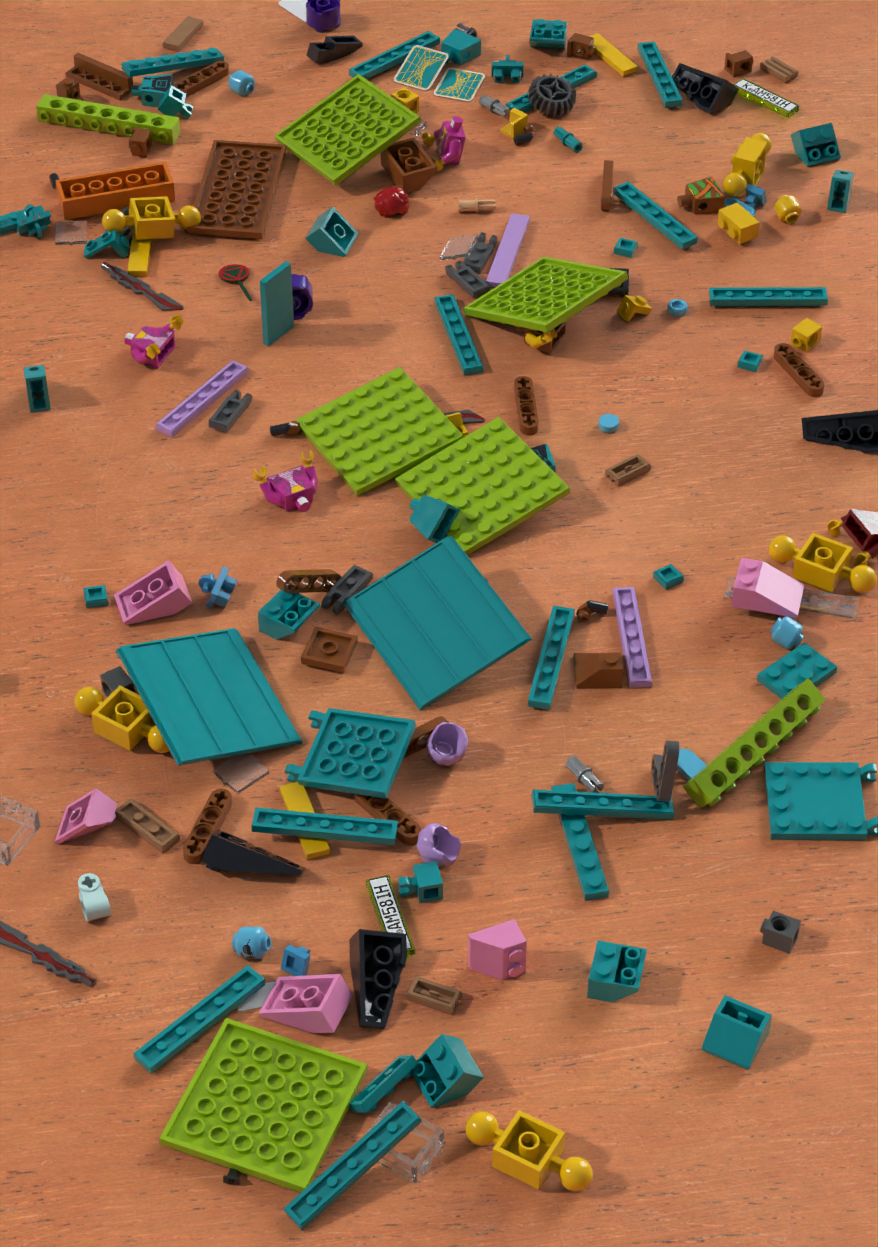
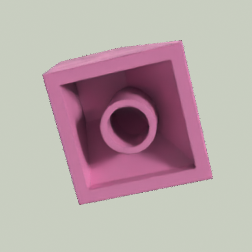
M97 788L66 806L55 843L61 844L97 831L105 825H110L116 817L117 803Z

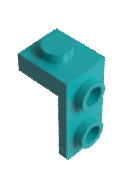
M116 230L106 231L100 237L86 243L84 257L88 259L105 248L112 246L124 258L129 255L130 243L120 232Z

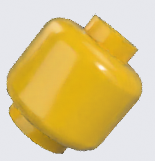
M791 195L779 197L774 205V210L779 220L783 223L791 224L796 222L802 213L797 199Z

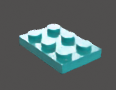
M804 642L758 673L757 681L782 699L793 688L808 678L817 687L837 673V666Z

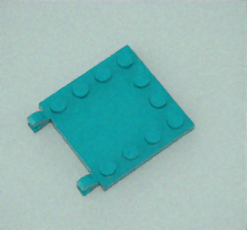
M328 708L326 713L312 710L308 717L309 720H313L310 726L319 729L303 767L287 764L284 771L286 774H289L287 781L298 782L299 785L387 799L415 731V720Z
M765 762L764 774L771 840H867V835L878 836V817L866 821L861 781H876V764L869 763L859 768V762Z

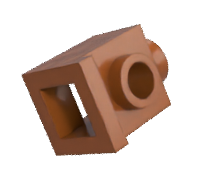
M574 33L568 40L567 57L575 56L588 60L590 56H593L595 52L594 38Z
M746 50L734 54L726 53L724 69L733 77L752 72V64L754 62L753 56Z
M67 77L56 84L58 97L83 101V98L80 97L78 81Z
M132 128V137L129 139V148H131L132 156L147 157L152 146L151 130Z

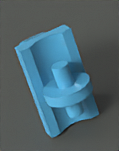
M223 566L217 580L213 574L200 577L198 584L202 592H211L205 607L211 609L213 604H217L225 608L231 594L220 590V588L232 593L237 579L227 575L229 568Z

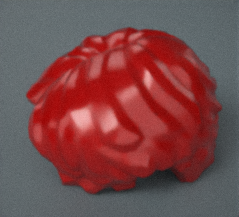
M399 187L384 188L373 198L375 201L374 207L380 216L391 217L396 213L405 215L408 212V195Z

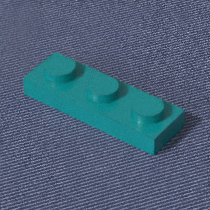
M399 1055L352 1099L349 1104L350 1110L357 1113H369L374 1110L378 1105L377 1102L382 1097L391 1094L395 1090L394 1086L399 1081L408 1078L412 1074V1069L418 1064L413 1055Z

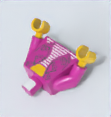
M453 117L452 121H444L441 128L436 130L433 135L425 132L421 136L424 139L422 142L427 146H432L434 142L436 143L441 159L440 161L436 158L432 159L437 166L436 172H440L444 164L460 163L466 139L462 127L463 120L460 117Z
M177 314L170 319L169 324L162 328L144 326L136 335L127 333L124 342L131 346L132 357L139 364L145 363L158 369L176 347L174 332L180 330L181 324L184 321Z
M309 451L310 459H306L303 452L301 454L300 461L306 465V468L299 466L266 479L267 469L264 466L260 467L262 475L258 474L256 469L253 471V479L260 481L261 484L259 486L268 502L280 506L285 511L298 508L300 512H306L310 509L313 502V494L316 493L318 483L315 467L311 463L314 457L313 451Z

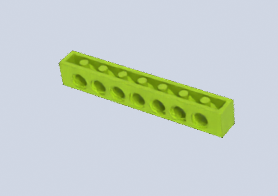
M44 94L36 105L37 117L40 122L132 137V128L150 129L152 141L171 145L175 143L181 133L180 118L47 94Z
M809 678L801 682L682 787L700 809L707 804L712 807L721 799L720 794L722 792L726 794L736 786L734 783L736 779L742 780L751 772L749 770L751 766L755 768L765 760L763 757L765 753L770 755L779 747L777 743L780 740L784 742L794 734L791 731L793 728L799 729L807 722L806 717L808 715L812 717L821 710L819 705L826 699Z

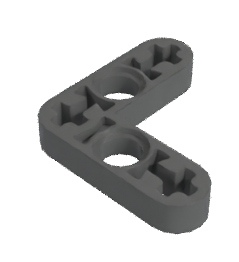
M666 740L663 755L653 754L651 773L657 801L670 802L679 758V741Z

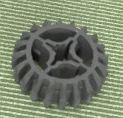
M551 73L549 76L545 74L542 77L538 76L536 80H533L528 90L530 105L534 106V110H539L540 114L546 113V116L549 114L553 117L555 115L560 117L562 114L567 115L573 109L576 102V91L574 86L570 85V81H565L564 77L559 78L558 75L552 76Z

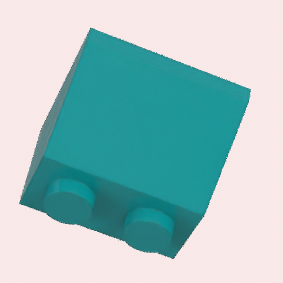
M331 207L318 216L305 239L318 252L344 257L359 233L334 207Z

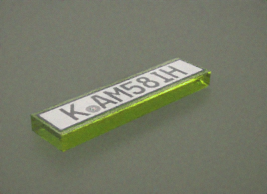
M744 78L733 84L739 88L737 94L786 118L799 111L800 105Z
M385 875L367 879L366 887L381 931L406 934L407 956L415 955V947L390 876Z

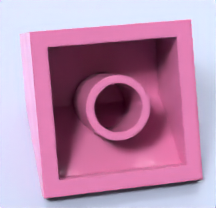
M515 919L468 934V967L470 970L501 980L517 977L526 972L527 941Z

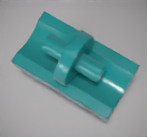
M506 55V60L492 62L491 77H494V82L502 83L504 77H511V82L519 83L521 77H523L524 62L509 60V55Z
M42 205L34 207L32 209L34 216L29 218L24 211L17 213L16 221L19 235L28 232L29 236L36 234L37 238L43 237L42 231L47 230V225L51 224V214L49 211H45Z

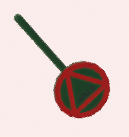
M239 264L227 265L221 268L219 278L226 282H237L248 300L252 301V297L241 282L248 278L249 269Z

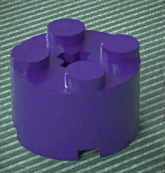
M307 0L306 22L316 32L322 33L328 29L340 26V0Z
M291 274L294 320H299L312 310L313 290L306 276Z

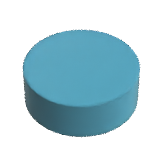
M681 299L671 300L668 303V313L675 317L684 316L687 313L688 305Z
M604 414L599 418L598 427L606 433L615 432L619 428V418L613 414Z

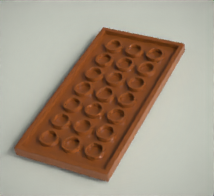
M214 140L194 203V207L201 214V221L198 226L187 227V234L262 239L284 162L286 145Z

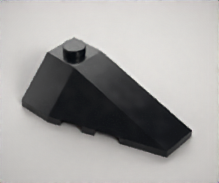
M679 63L672 76L674 83L684 91L697 108L711 114L730 106L739 88L723 78Z
M878 410L801 418L803 439L866 453L878 452Z
M219 829L211 835L201 861L206 863L208 869L219 872L221 869L224 871L301 875L305 868L278 855L269 857V852L265 849L255 846L247 847L246 840Z
M359 929L349 939L350 968L359 1027L384 1029L391 1011L396 988L401 979L402 968L407 959L406 934Z

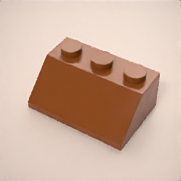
M415 138L395 142L381 152L382 167L397 187L403 189L405 193L421 190L437 171V166Z

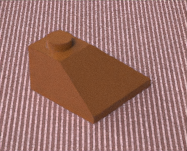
M620 652L574 653L576 689L622 688L623 663Z

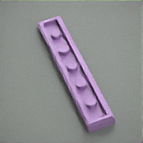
M511 213L486 279L489 287L495 288L509 279L529 225L530 216Z
M232 360L156 424V430L170 437L175 436L249 373L248 367Z
M635 587L613 588L612 595L629 689L652 687Z

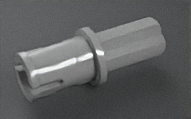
M487 95L480 97L479 104L488 108L491 113H497L503 117L510 114L509 107L501 104L498 99H492Z
M576 756L567 759L565 764L577 777L576 779L579 783H583L590 792L599 793L596 787L600 791L603 790L604 784L596 778L590 767H586Z

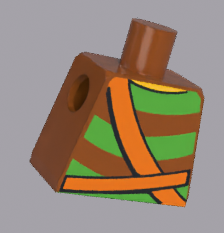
M708 177L687 184L685 195L678 196L677 201L679 207L689 206L693 214L696 215L719 213V209L724 208L725 196L713 177Z

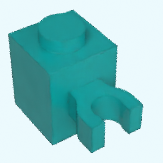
M171 85L161 98L158 110L164 115L174 117L179 112L188 119L192 114L193 106L184 103L187 94Z
M437 861L413 865V877L398 878L400 897L416 892L419 903L443 899V881Z

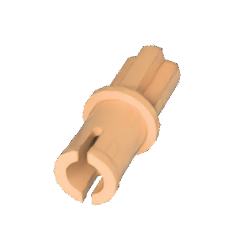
M477 198L475 200H458L459 212L476 211L478 213V211H494L496 209V202L494 199L477 200Z

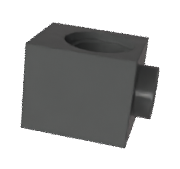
M121 666L100 675L102 691L107 697L119 686L135 693L133 681Z
M773 911L770 918H765L760 929V932L763 933L762 944L790 954L799 937L801 921Z

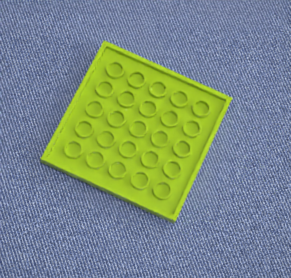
M358 74L278 132L274 137L279 144L286 145L287 150L336 186L414 129L422 121L420 116Z
M543 256L464 307L465 315L474 318H482L488 321H496L502 324L515 325V327H524L529 330L549 333L558 325L567 322L573 315L580 313L585 307L594 304L600 297L607 295L612 289L619 287L621 283L628 279L626 271Z
M401 367L295 419V421L300 423L301 432L356 496L412 469L464 438L463 434Z
M497 417L395 478L396 484L411 500L415 498L420 500L425 494L461 509L446 537L452 536L467 556L571 493L570 487L500 417Z
M225 1018L159 1138L160 1145L301 1193L312 1183L349 1109V1104L355 1097L368 1071V1064Z

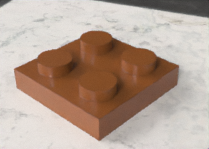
M315 627L301 656V664L344 673L358 643V636Z

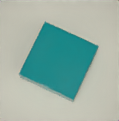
M619 238L614 247V254L632 258L638 247V242Z
M744 350L738 361L737 368L757 372L763 361V355Z
M672 564L653 572V578L665 590L684 581V576Z
M105 585L83 588L86 608L108 606Z

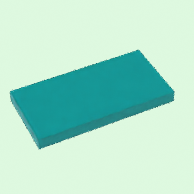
M287 261L260 280L263 344L267 346L273 344L294 327L291 263Z

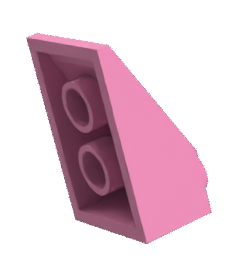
M741 558L733 587L732 607L798 618L805 585L763 561Z
M169 560L114 594L125 625L174 615L192 604L182 574Z
M341 974L278 977L258 1014L260 1017L311 1033H334L353 994Z

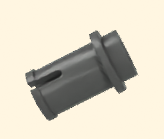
M461 23L457 25V27L461 28L459 31L477 37V32L474 28H468Z

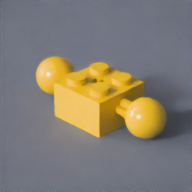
M756 133L751 138L746 137L743 143L739 144L737 152L733 153L731 158L733 168L730 174L723 180V189L728 195L739 196L744 193L748 184L754 186L758 184L765 171L766 154L769 153L772 146L768 135Z
M167 196L130 198L129 215H124L120 210L111 209L105 212L102 217V225L106 231L116 230L121 232L125 226H132L136 240L174 238L175 224H179L183 229L187 230V227L198 226L201 221V214L194 206H184L178 213H173Z
M816 533L811 534L801 550L796 548L793 539L786 535L776 536L769 544V554L776 562L786 563L794 559L792 578L829 592L834 591L842 578L847 579L850 587L859 593H867L876 585V573L871 567L859 565L853 569L849 568L853 549L851 546Z
M119 686L105 700L101 692L94 687H84L76 693L74 698L75 708L82 715L92 716L94 733L129 751L144 737L147 738L149 746L155 752L166 753L170 751L140 695L122 686Z
M520 1110L517 1111L505 1131L499 1128L497 1119L485 1111L472 1114L466 1122L465 1132L472 1143L479 1146L489 1145L492 1142L495 1143L492 1151L493 1168L538 1190L551 1171L559 1175L560 1182L566 1189L574 1192L586 1189L593 1179L592 1167L584 1158L570 1157L566 1160L560 1158L565 1148L564 1131Z

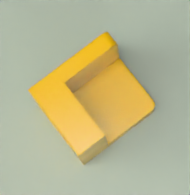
M516 108L510 110L509 123L501 128V133L512 139L514 136L524 133V127L528 126V114Z

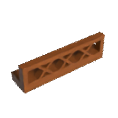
M80 53L74 55L75 66L65 73L66 78L70 77L80 84L118 100H122L129 95L133 85V77H129L125 72Z

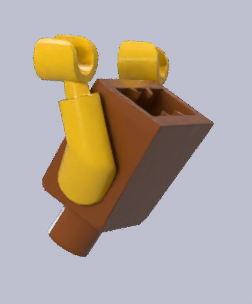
M567 322L558 325L549 333L529 330L524 327L516 328L524 332L525 344L530 345L533 349H539L551 354L566 335Z

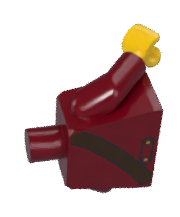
M850 509L847 515L841 517L840 521L830 520L828 522V531H830L832 537H836L841 533L840 527H843L861 551H866L865 554L858 553L855 556L854 565L861 562L860 565L867 566L868 559H873L878 555V513Z

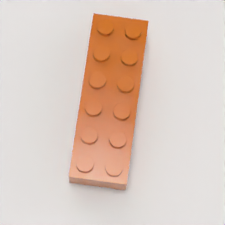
M166 162L55 180L57 197L64 220L104 214L111 209L121 211L124 207H129L130 198L167 196L169 202L175 201L174 182Z

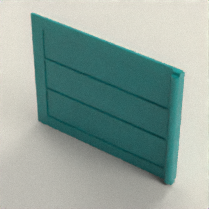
M452 536L445 537L350 597L344 603L347 611L420 711L532 640Z
M235 628L124 645L116 649V655L121 659L178 766L302 743L299 734L239 631Z

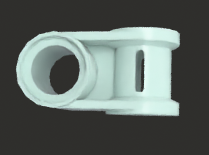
M91 873L82 875L78 880L79 900L86 922L111 916L110 904L98 876Z

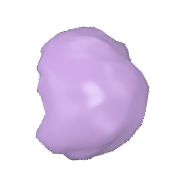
M453 722L438 724L427 741L428 755L438 765H455L464 757L468 748V737L465 729L460 725H455Z
M432 823L425 826L419 832L416 846L425 863L437 861L439 867L452 865L456 861V857L459 856L461 843L460 838L451 835L448 828L442 824Z

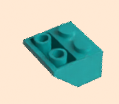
M544 19L532 21L529 39L531 47L566 48L567 22Z
M832 123L798 130L791 134L795 153L806 166L841 158Z
M280 590L258 611L259 631L276 640L293 634L320 607V603L299 593H285Z
M598 940L588 979L587 998L615 1002L638 992L647 949Z
M724 995L713 1015L701 1050L749 1070L769 1034L772 1014Z
M441 1034L417 1059L418 1064L412 1069V1075L431 1108H436L468 1095L484 1078L462 1039Z

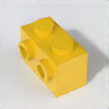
M739 203L719 209L717 225L739 245L758 238L760 222Z

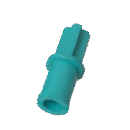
M559 126L555 128L553 134L562 141L561 143L564 146H568L575 153L582 150V143L574 138L572 133H568Z

